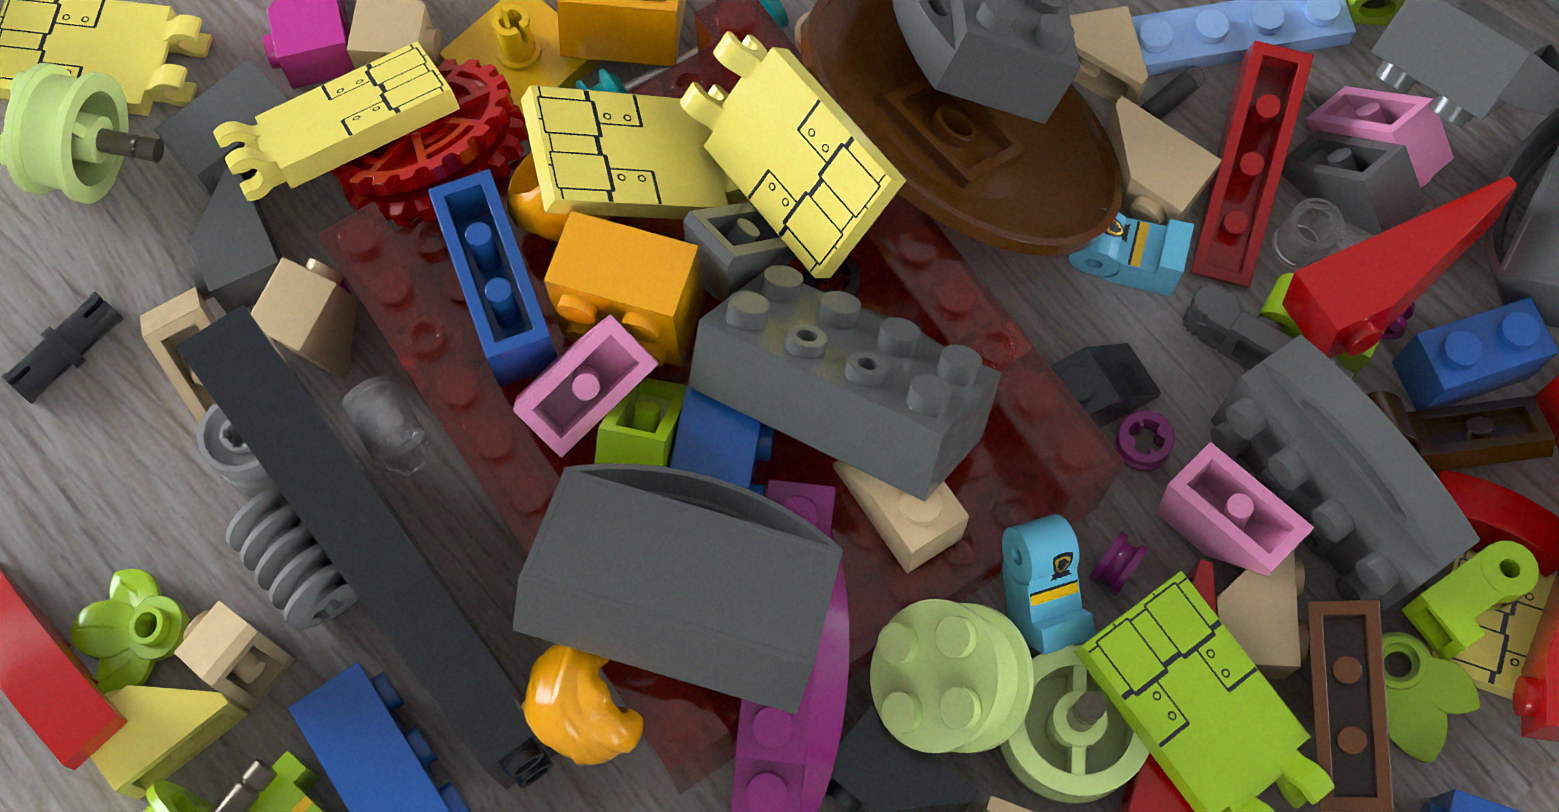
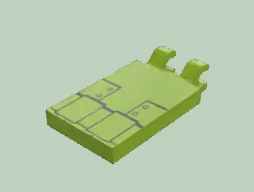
M1182 571L1169 578L1074 650V653L1195 812H1275L1269 805L1256 798L1274 782L1277 783L1282 795L1295 809L1300 808L1307 801L1312 805L1316 804L1335 788L1328 774L1318 764L1306 758L1297 750L1311 736Z

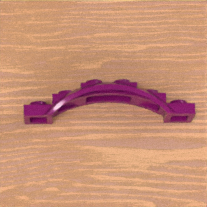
M777 480L768 481V499L793 511L836 542L831 531L836 487ZM841 560L814 666L797 714L795 715L741 698L730 812H818L839 747L848 685L849 614Z

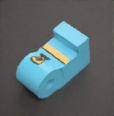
M1118 212L1117 217L1105 233L1092 245L1068 254V262L1077 270L1101 277L1102 280L1171 297L1184 272L1194 224L1170 219L1167 226L1127 218Z
M1052 514L1008 527L1002 536V572L1008 619L1019 629L1027 645L1044 655L1064 649L1069 645L1088 641L1095 635L1093 613L1082 608L1077 573L1080 559L1079 546L1070 524L1061 515Z

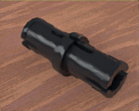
M94 291L54 330L50 326L40 334L44 339L1 377L9 385H12V388L29 403L33 404L36 398L72 365L78 369L87 361L82 356L116 324L121 323L124 319Z

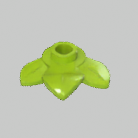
M124 569L115 572L110 585V599L94 602L83 608L72 623L69 633L75 648L87 656L99 658L95 678L99 681L97 684L98 688L106 694L116 689L122 690L127 685L142 686L148 679L156 661L176 655L174 652L182 644L184 631L190 624L191 619L180 602L162 595L158 581L152 574L141 569Z
M1404 632L1382 634L1384 660L1391 655H1401L1410 664V672L1404 677L1391 676L1384 667L1389 738L1412 758L1423 763H1431L1441 752L1446 741L1448 728L1447 714L1470 713L1480 708L1476 686L1464 668L1455 662L1431 657L1427 647L1415 636Z

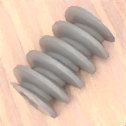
M273 487L252 498L239 510L228 526L226 542L234 551L240 552V561L248 570L255 571V581L263 590H269V600L277 609L284 610V620L292 629L304 630L316 627L343 613L359 598L348 583L340 585L344 580L343 576L333 563L326 566L330 561L327 554L319 543L312 546L316 539L305 524L300 526L303 521L291 505L286 506L289 502L278 487Z

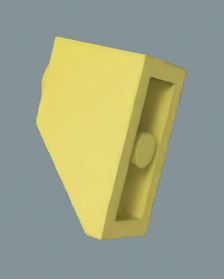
M127 685L122 690L116 689L105 695L128 722L90 757L115 792L140 800L146 795V791L154 781L166 780L245 718L248 713L241 704L221 692Z

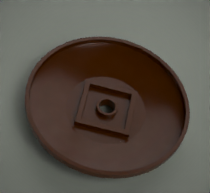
M818 0L807 16L802 30L801 56L803 65L906 179V182L897 192L902 198L925 214L970 238L997 248L1028 255L1056 256L1080 251L1092 245L1111 226L1118 215L1122 202L1123 188L1119 163L1103 126L1085 99L1072 84L1068 87L1046 124L963 99L933 88L904 39L895 15L892 0Z

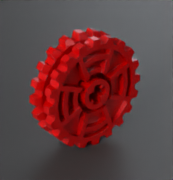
M456 59L445 60L436 68L451 87L460 107L459 110L330 170L339 185L343 187L346 199L358 216L362 219L369 216L372 222L378 225H383L390 219H393L396 226H407L417 217H422L424 222L436 220L437 215L428 189L490 169L493 180L506 178L512 171L508 163L520 159L524 153L520 142L528 139V131L525 126V118L519 106L513 104V99L510 95L511 89L504 75H499L495 66L488 64L481 67L479 60L469 59L462 65H458Z

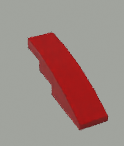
M0 565V689L63 766L75 771L119 731L128 720L98 688L97 684L99 681L69 649L71 646L70 642Z

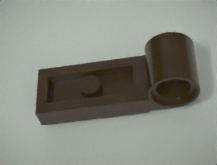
M1375 391L1366 394L1398 428L1433 472L1552 457L1556 438L1533 395L1406 412L1402 400L1394 393Z

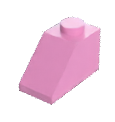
M1344 86L1305 118L1308 128L1313 133L1323 131L1405 145L1420 188L1428 184L1432 176L1454 159L1441 118L1429 108L1434 98Z
M610 314L565 349L516 396L513 411L562 458L659 363Z
M1212 442L1168 483L1156 512L1159 517L1205 556L1266 576H1270L1314 529L1310 523Z

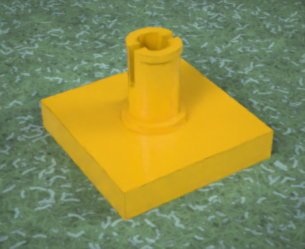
M500 0L439 52L442 63L445 60L456 59L458 65H462L469 59L479 60L481 67L488 64L495 66L499 75H504L511 89L510 95L513 99V104L519 106L523 116L521 98L530 85L572 89L576 85V81L582 80L602 62V60L560 57L558 13L543 0Z

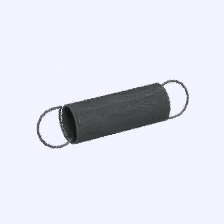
M1186 69L1140 108L1160 120L1200 86L1197 87L1196 80L1191 74L1186 72ZM1200 69V70L1202 71L1203 75H1204V80H1203V82H1202V84H1203L1204 81H1205V74H1204L1203 70Z

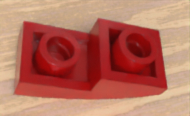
M1449 470L1435 472V475L1450 493L1480 538V541L1470 549L1478 553L1495 541H1513L1523 545L1533 554L1538 562L1539 573L1544 577L1559 570L1558 516L1529 498L1487 480Z

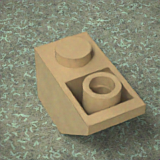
M1294 551L1270 576L1246 569L1215 599L1216 616L1265 679L1283 680L1301 667V661H1305L1308 654V628L1305 622L1298 621L1297 597H1301L1304 590L1305 568L1302 559L1295 558Z

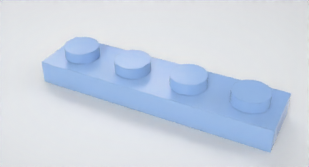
M1233 0L1131 17L1148 76L1184 71L1186 69H1197L1196 67L1203 68L1240 62L1245 52L1255 40L1302 52L1349 44L1356 33L1346 0Z

